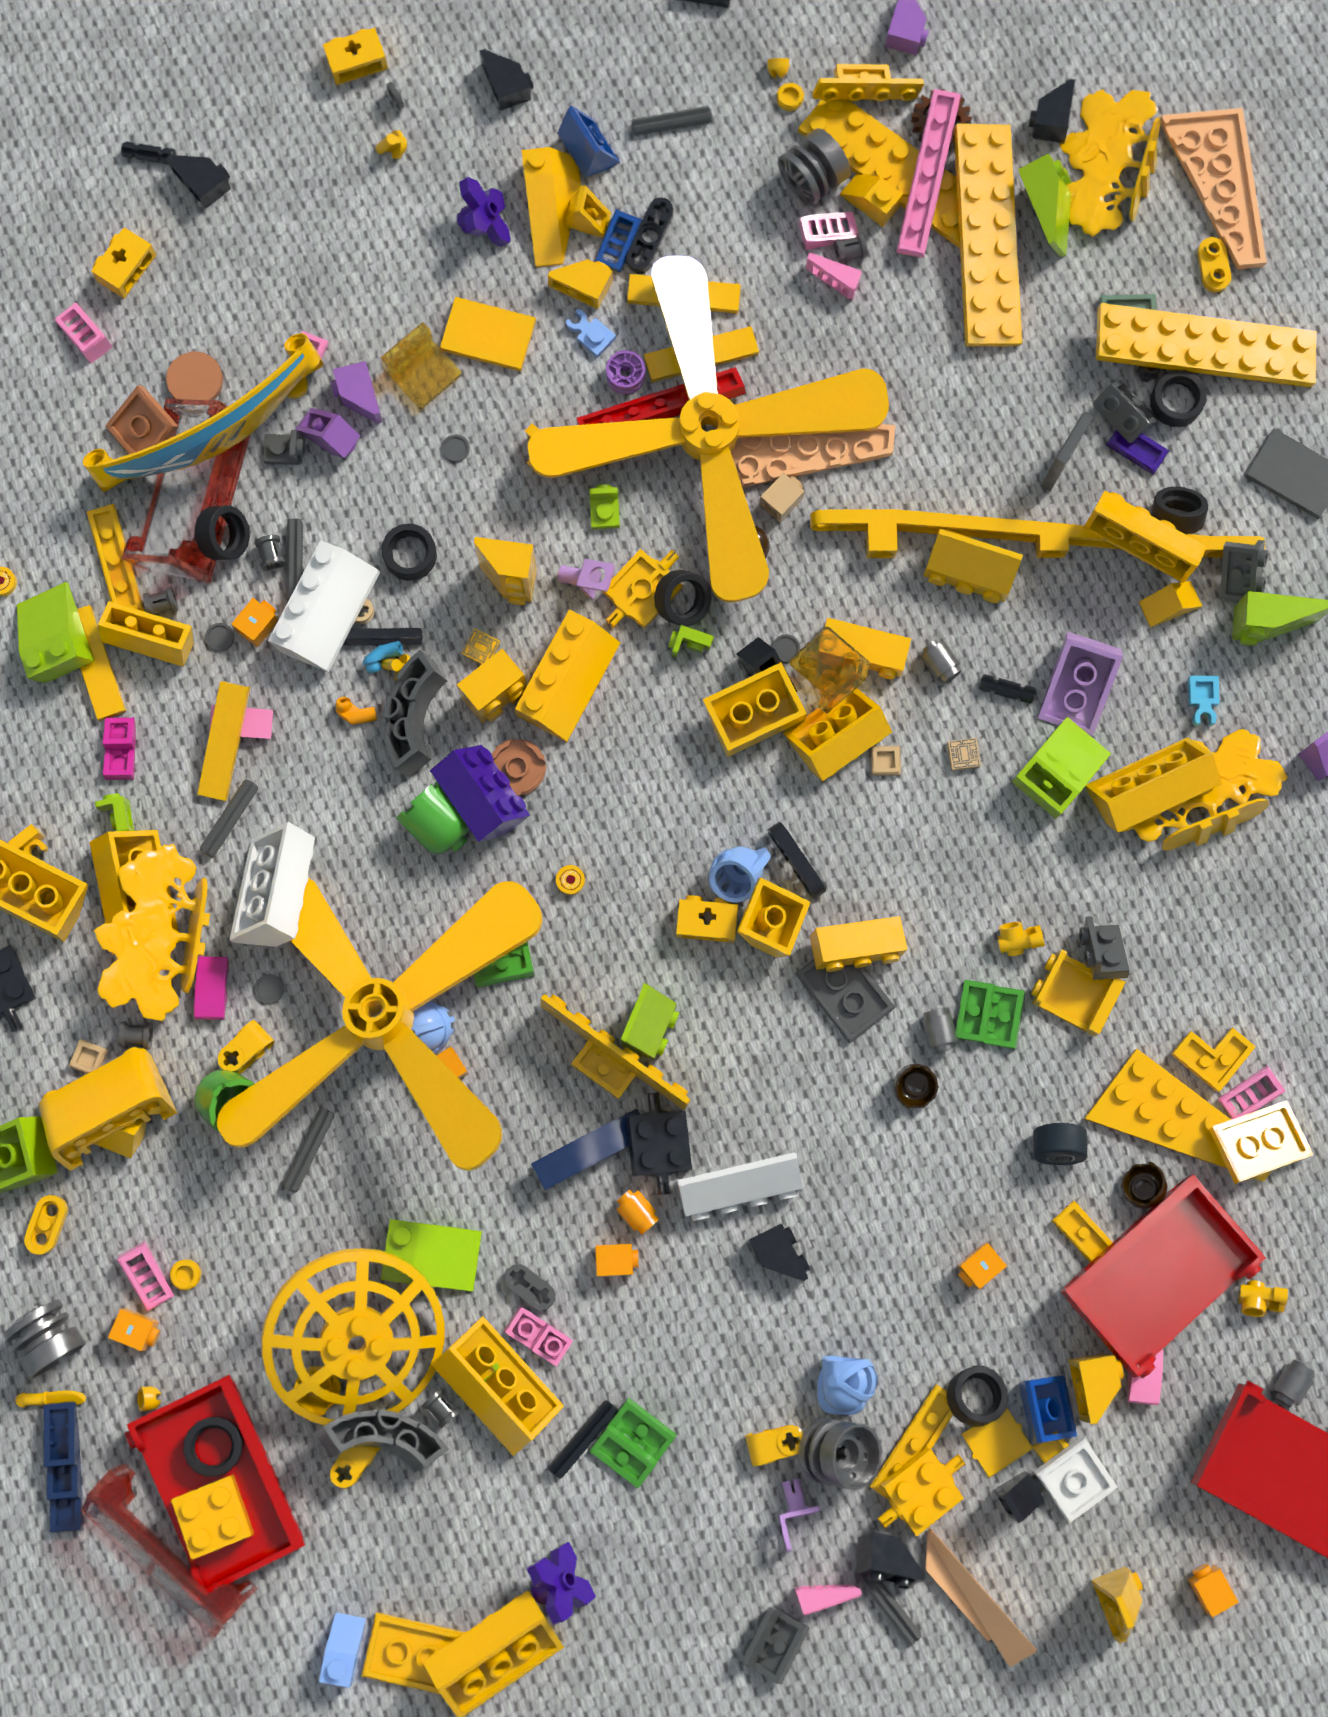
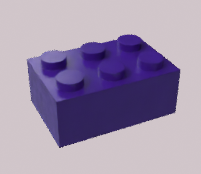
M482 745L453 750L430 770L478 842L505 836L530 816L526 810L524 800L515 794L509 785L508 777L498 769L493 762L492 754Z

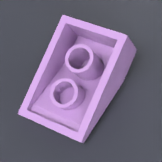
M1067 631L1057 656L1038 719L1060 725L1068 717L1093 737L1123 658L1122 649Z

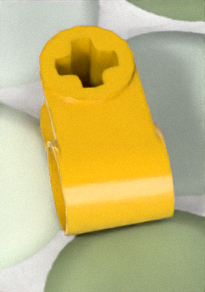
M252 1020L221 1049L217 1058L218 1064L223 1070L235 1071L241 1074L257 1059L265 1054L264 1050L267 1047L270 1049L274 1045L275 1040L256 1020ZM231 1054L235 1057L237 1056L238 1064L236 1066L229 1064L228 1057Z
M787 1425L775 1429H765L757 1434H746L745 1440L752 1466L768 1464L778 1459L798 1454L800 1441L804 1434L803 1431L795 1425ZM792 1432L793 1437H799L800 1439L796 1441L794 1448H790L788 1443H783L787 1433Z
M360 1446L343 1451L330 1470L332 1483L339 1488H347L354 1485L366 1467L368 1468L372 1463L374 1456L381 1448ZM350 1466L349 1473L352 1475V1479L340 1481L339 1477L341 1474L337 1471L338 1468Z

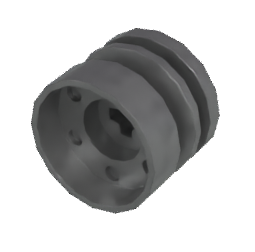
M820 128L810 132L800 140V146L794 145L788 152L779 156L777 161L779 171L785 183L798 195V198L804 204L809 206L814 205L820 198L826 196L829 188H836L851 175L850 164L844 151L829 133Z
M60 1299L46 1305L37 1306L18 1318L2 1335L6 1342L21 1337L11 1346L12 1352L25 1348L29 1350L19 1361L29 1380L42 1375L60 1364L57 1358L66 1353L72 1356L86 1345L77 1327H71L63 1331L60 1329V1326L70 1317L68 1312L53 1317L63 1308Z
M820 1418L809 1425L800 1441L799 1459L801 1468L806 1476L816 1483L835 1485L836 1487L849 1490H861L870 1485L877 1476L881 1465L882 1450L879 1438L874 1430L865 1424Z

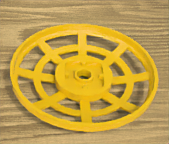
M365 1248L344 1249L325 1254L295 1272L283 1284L270 1304L261 1334V1355L266 1375L280 1399L296 1414L314 1423L326 1425L335 1419L318 1416L304 1409L296 1402L309 1392L328 1402L344 1405L342 1416L354 1413L356 1405L375 1401L393 1391L402 1401L386 1411L399 1413L419 1396L435 1374L436 1370L431 1364L442 1355L445 1341V1322L442 1308L435 1291L425 1277L410 1263L396 1255ZM346 1262H356V1277L354 1281L336 1284L320 1294L308 1282V1279L331 1266ZM369 1262H377L394 1267L408 1275L413 1281L400 1295L396 1290L385 1284L368 1281ZM298 1289L309 1301V1304L299 1316L293 1330V1335L274 1334L275 1324L282 1308L289 1297ZM421 1290L427 1296L434 1312L436 1321L435 1335L420 1336L417 1318L412 1307L409 1305ZM355 1291L354 1306H349L335 1312L327 1303V1301L340 1294ZM368 1291L384 1295L391 1299L393 1303L381 1314L377 1310L367 1307ZM317 1311L326 1320L319 1338L303 1337L307 1323ZM403 1311L409 1323L411 1337L393 1338L389 1324ZM353 1337H363L364 1344L361 1348L357 1350L348 1348V1343ZM272 1347L291 1349L294 1368L302 1383L289 1392L283 1388L276 1374L272 1358ZM435 1347L434 1357L428 1371L420 1384L411 1392L402 1381L412 1369L418 1355V1350ZM301 1350L319 1351L324 1366L309 1376L303 1364ZM409 1350L405 1364L395 1376L385 1366L392 1355V1351ZM333 1374L347 1380L345 1396L331 1393L319 1385ZM376 1374L386 1384L374 1392L358 1396L360 1380L367 1379Z

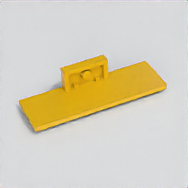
M543 994L540 998L541 1007L587 1040V1043L573 1060L571 1066L618 1100L637 1076L682 1110L686 1109L690 1102V1099L687 1097L689 1092L676 1082L672 1085L667 1083L662 1078L664 1074L650 1064L648 1067L642 1065L638 1061L640 1057L627 1047L623 1050L614 1043L615 1038L602 1029L599 1032L591 1028V1021L579 1012L573 1015L565 1008L567 1004L556 995L552 994L549 997Z

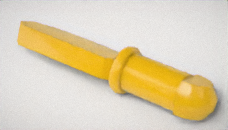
M66 1390L27 1394L22 1392L16 1396L15 1403L19 1407L24 1408L26 1406H44V1404L65 1402L83 1404L86 1397L77 1391Z

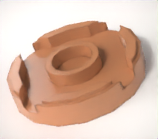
M191 351L181 354L172 361L167 370L166 383L169 392L177 402L186 407L198 408L205 406L204 404L214 401L223 388L224 378L219 364L213 357L203 352Z
M523 739L506 740L493 751V762L508 777L509 785L516 795L530 794L544 780L546 772L544 755L530 741Z

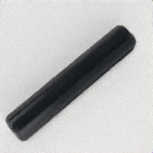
M351 628L342 646L384 645L400 641L402 645H420L423 641V632L421 628Z
M603 1401L549 1465L548 1469L555 1477L559 1479L564 1477L617 1414L618 1410L611 1402Z

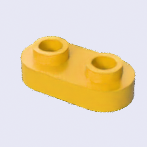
M1209 237L1204 239L1199 245L1197 257L1204 287L1211 292L1218 293L1225 290L1229 285L1231 270L1224 242L1216 237ZM1209 248H1215L1217 253H1212ZM1214 273L1220 274L1222 278H1215Z
M47 1195L37 1202L24 1237L25 1246L31 1253L37 1255L47 1254L55 1248L68 1213V1206L63 1198L56 1195ZM51 1205L57 1207V1213L54 1216L48 1214V1208ZM42 1233L47 1237L44 1245H40L37 1241L38 1236Z

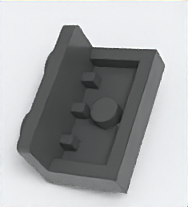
M769 1607L768 1610L761 1614L758 1620L757 1627L759 1628L754 1638L750 1639L744 1647V1658L741 1664L755 1669L777 1684H782L810 1627L779 1608Z

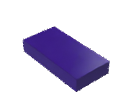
M1115 430L1106 444L1107 447L1152 475L1155 474L1170 451L1144 434H1141L1134 442L1129 443L1117 430Z

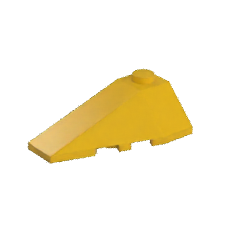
M551 147L521 150L535 267L561 265L564 263L571 229L564 226L569 202L581 186L579 167L571 154Z
M1122 1567L1092 1579L1114 1640L1119 1644L1127 1641L1143 1601L1139 1592L1143 1590V1586L1136 1572L1132 1573L1127 1567Z

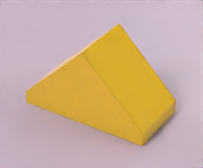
M582 185L569 202L564 226L604 238L608 229L611 212L586 185Z
M1191 581L1171 583L1139 601V605L1150 628L1202 607Z

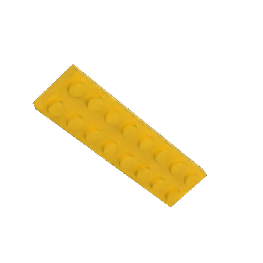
M822 99L799 126L798 132L805 137L816 128L825 130L837 141L844 151L851 171L856 174L882 177L903 193L900 206L906 209L919 150L848 99H834L831 101ZM944 169L931 228L960 248L957 180L953 174Z
M956 124L954 127L965 346H1020L1022 344L1011 125Z
M1101 303L1097 308L1096 360L1312 387L1316 383V331Z

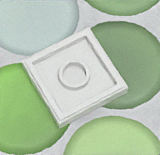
M1083 1436L1034 1471V1474L1069 1524L1118 1488Z

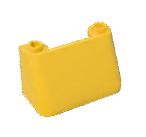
M138 1047L129 1048L123 1055L58 1090L47 1092L39 1102L40 1114L50 1152L53 1158L69 1171L83 1165L80 1156L82 1153L86 1155L91 1153L89 1147L91 1144L140 1118L146 1123L151 1120L149 1115L160 1114L163 1120L177 1114L151 1054L146 1049Z

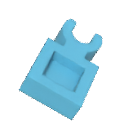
M1189 676L1187 678L1188 706H1197V711L1192 717L1193 725L1198 726L1201 721L1200 715H1205L1209 719V726H1213L1216 723L1217 716L1211 707H1217L1220 704L1219 676Z

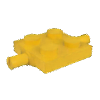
M640 549L611 579L608 591H602L616 606L611 615L605 619L608 624L611 623V626L614 628L626 616L633 619L645 630L659 615L654 602L656 586L661 578L670 572L669 568L679 559L677 553L674 554V551L670 550L661 561H658ZM681 583L673 590L670 602L683 589Z
M926 1447L883 1481L880 1486L888 1496L891 1508L877 1517L882 1527L886 1529L897 1518L905 1521L911 1532L918 1536L964 1498L955 1486L952 1474L966 1465L961 1456L956 1454L955 1457L944 1465L939 1462L933 1451Z

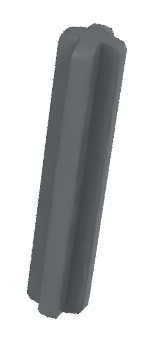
M709 106L635 118L631 120V129L633 135L638 136L710 123L712 121V112Z
M297 518L287 520L286 599L288 601L303 574V522Z
M247 779L242 782L200 846L202 853L212 858L215 857L258 791V786Z
M325 1108L318 1110L283 1182L285 1189L291 1192L299 1190L334 1118L333 1112Z
M855 1570V1576L908 1645L916 1643L921 1638V1632L883 1583L868 1582L867 1577L856 1575Z

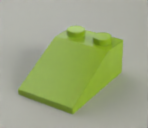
M1048 153L1021 167L1018 171L1049 245L1060 257H1064L1067 255L1071 192L1068 185L1072 181L1060 160L1054 161Z
M68 582L59 584L17 604L19 654L27 679L46 683L94 662Z
M1248 591L1234 606L1232 639L1240 640L1242 645L1253 646L1257 645L1258 642H1263L1318 622L1328 613V600Z
M644 983L621 1037V1047H627L633 1052L655 1060L656 1055L662 1056L668 1043V1039L664 1038L668 1027L674 1028L680 1012L675 1011L677 1003Z
M41 1116L18 1117L0 1125V1193L38 1182L58 1173L55 1159L47 1144Z
M390 1219L385 1252L396 1255L410 1263L425 1277L432 1287L474 1291L482 1231ZM383 1264L381 1280L407 1284L413 1281L403 1272Z

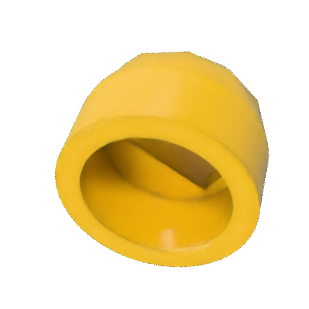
M789 58L767 59L768 73L775 79L777 74L779 78L785 77L789 70Z
M145 1386L138 1389L137 1403L140 1412L152 1411L159 1407L161 1400H156V1396L161 1395V1392L157 1388Z

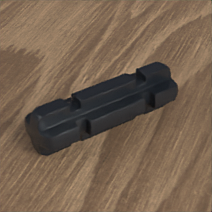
M124 142L121 146L122 157L130 159L136 157L137 160L156 163L162 161L163 164H168L166 157L177 155L175 149L166 147L162 149L159 146L136 145L133 142Z
M987 674L982 676L979 684L981 691L989 693L990 691H995L994 694L1014 700L1020 698V701L1029 704L1034 701L1036 695V688L1027 685L1021 687L1020 683L1002 678L996 680L994 676Z

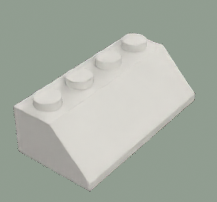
M320 540L268 641L281 653L329 672L380 571L345 549Z
M286 822L251 839L230 941L277 947L295 939L298 932L300 910L304 903L305 885L309 878L310 860L313 857L314 836L290 822Z
M796 1152L677 1180L685 1217L691 1216L692 1221L709 1218V1211L720 1209L721 1214L738 1211V1204L750 1202V1207L767 1204V1197L779 1195L780 1200L796 1197V1190L803 1189Z

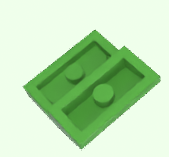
M528 942L475 973L476 987L479 988L534 976Z
M965 980L956 1026L957 1038L1016 1050L1026 992L1019 989L995 986L991 983Z
M628 1397L589 1452L639 1489L677 1434Z

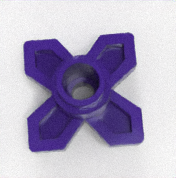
M470 177L459 181L461 197L467 203L457 214V223L464 233H469L476 237L486 233L490 241L500 247L511 242L509 228L499 216V213L505 208L503 193L493 187L484 192L479 182Z
M569 1542L550 1551V1561L544 1557L527 1567V1572L532 1580V1596L538 1604L546 1605L545 1609L553 1625L564 1622L573 1615V1605L576 1608H580L596 1598L589 1581L575 1576L577 1556Z

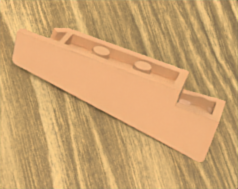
M929 1528L926 1531L925 1570L988 1642L992 1639L1010 1667L1034 1654L1037 1649L933 1530Z

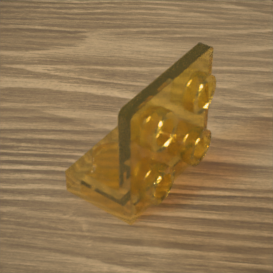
M424 322L419 324L380 357L383 370L419 409H423L462 376L461 370L434 343L431 330Z
M828 626L819 632L789 661L791 667L820 690L821 697L818 707L826 714L866 681L870 661Z

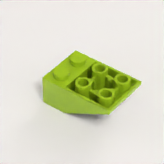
M1066 717L1011 782L1056 819L1077 797L1111 753L1070 718Z

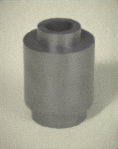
M934 640L922 649L924 654L921 659L936 680L940 679L945 684L962 672L959 667L960 662L945 641L938 643L937 640Z
M946 1007L923 1013L925 1020L922 1023L929 1049L936 1048L937 1053L954 1049L953 1043L957 1042L958 1039L951 1014L947 1013Z
M1293 1359L1290 1365L1286 1364L1273 1387V1390L1277 1393L1275 1398L1289 1407H1292L1293 1403L1300 1406L1314 1382L1312 1377L1315 1372L1303 1363Z

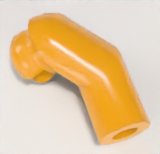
M340 697L335 702V710L338 716L349 724L357 725L377 720L374 706L359 709L350 702L348 697Z

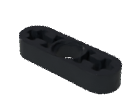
M656 198L650 203L627 253V266L634 273L642 274L650 269L672 221L673 205L666 198ZM665 207V213L667 214L663 213L659 219V224L655 223L656 210ZM652 230L658 234V238L654 242H647L642 237L643 233ZM642 246L646 249L644 252L645 262H640L639 265H636L633 257H639Z
M779 821L767 829L769 836L786 861L790 860L795 867L793 871L809 895L816 899L825 893L826 888L786 827Z

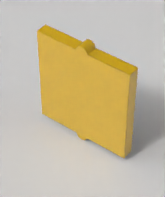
M1007 1407L999 1419L982 1427H971L961 1434L973 1452L972 1458L979 1461L989 1478L1033 1449L1021 1430L1022 1425L1017 1424Z

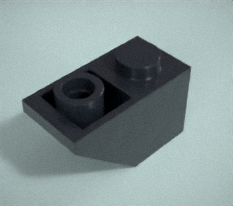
M781 1223L749 1239L761 1267L801 1281L809 1279L806 1272L810 1271V1267L803 1254L797 1255L793 1244L797 1243L790 1227L784 1229Z
M870 1532L858 1537L856 1575L867 1577V1581L871 1583L892 1582L894 1587L899 1589H912L914 1584L925 1581L924 1572L899 1537L877 1532Z

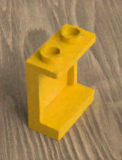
M1063 949L1057 952L1056 955L1051 953L1044 966V969L1048 971L1044 980L1038 979L1031 991V995L1035 996L1032 1004L1094 1037L1099 1035L1126 982L1119 978L1093 980L1091 969L1086 968L1085 964L1066 955L1067 952Z

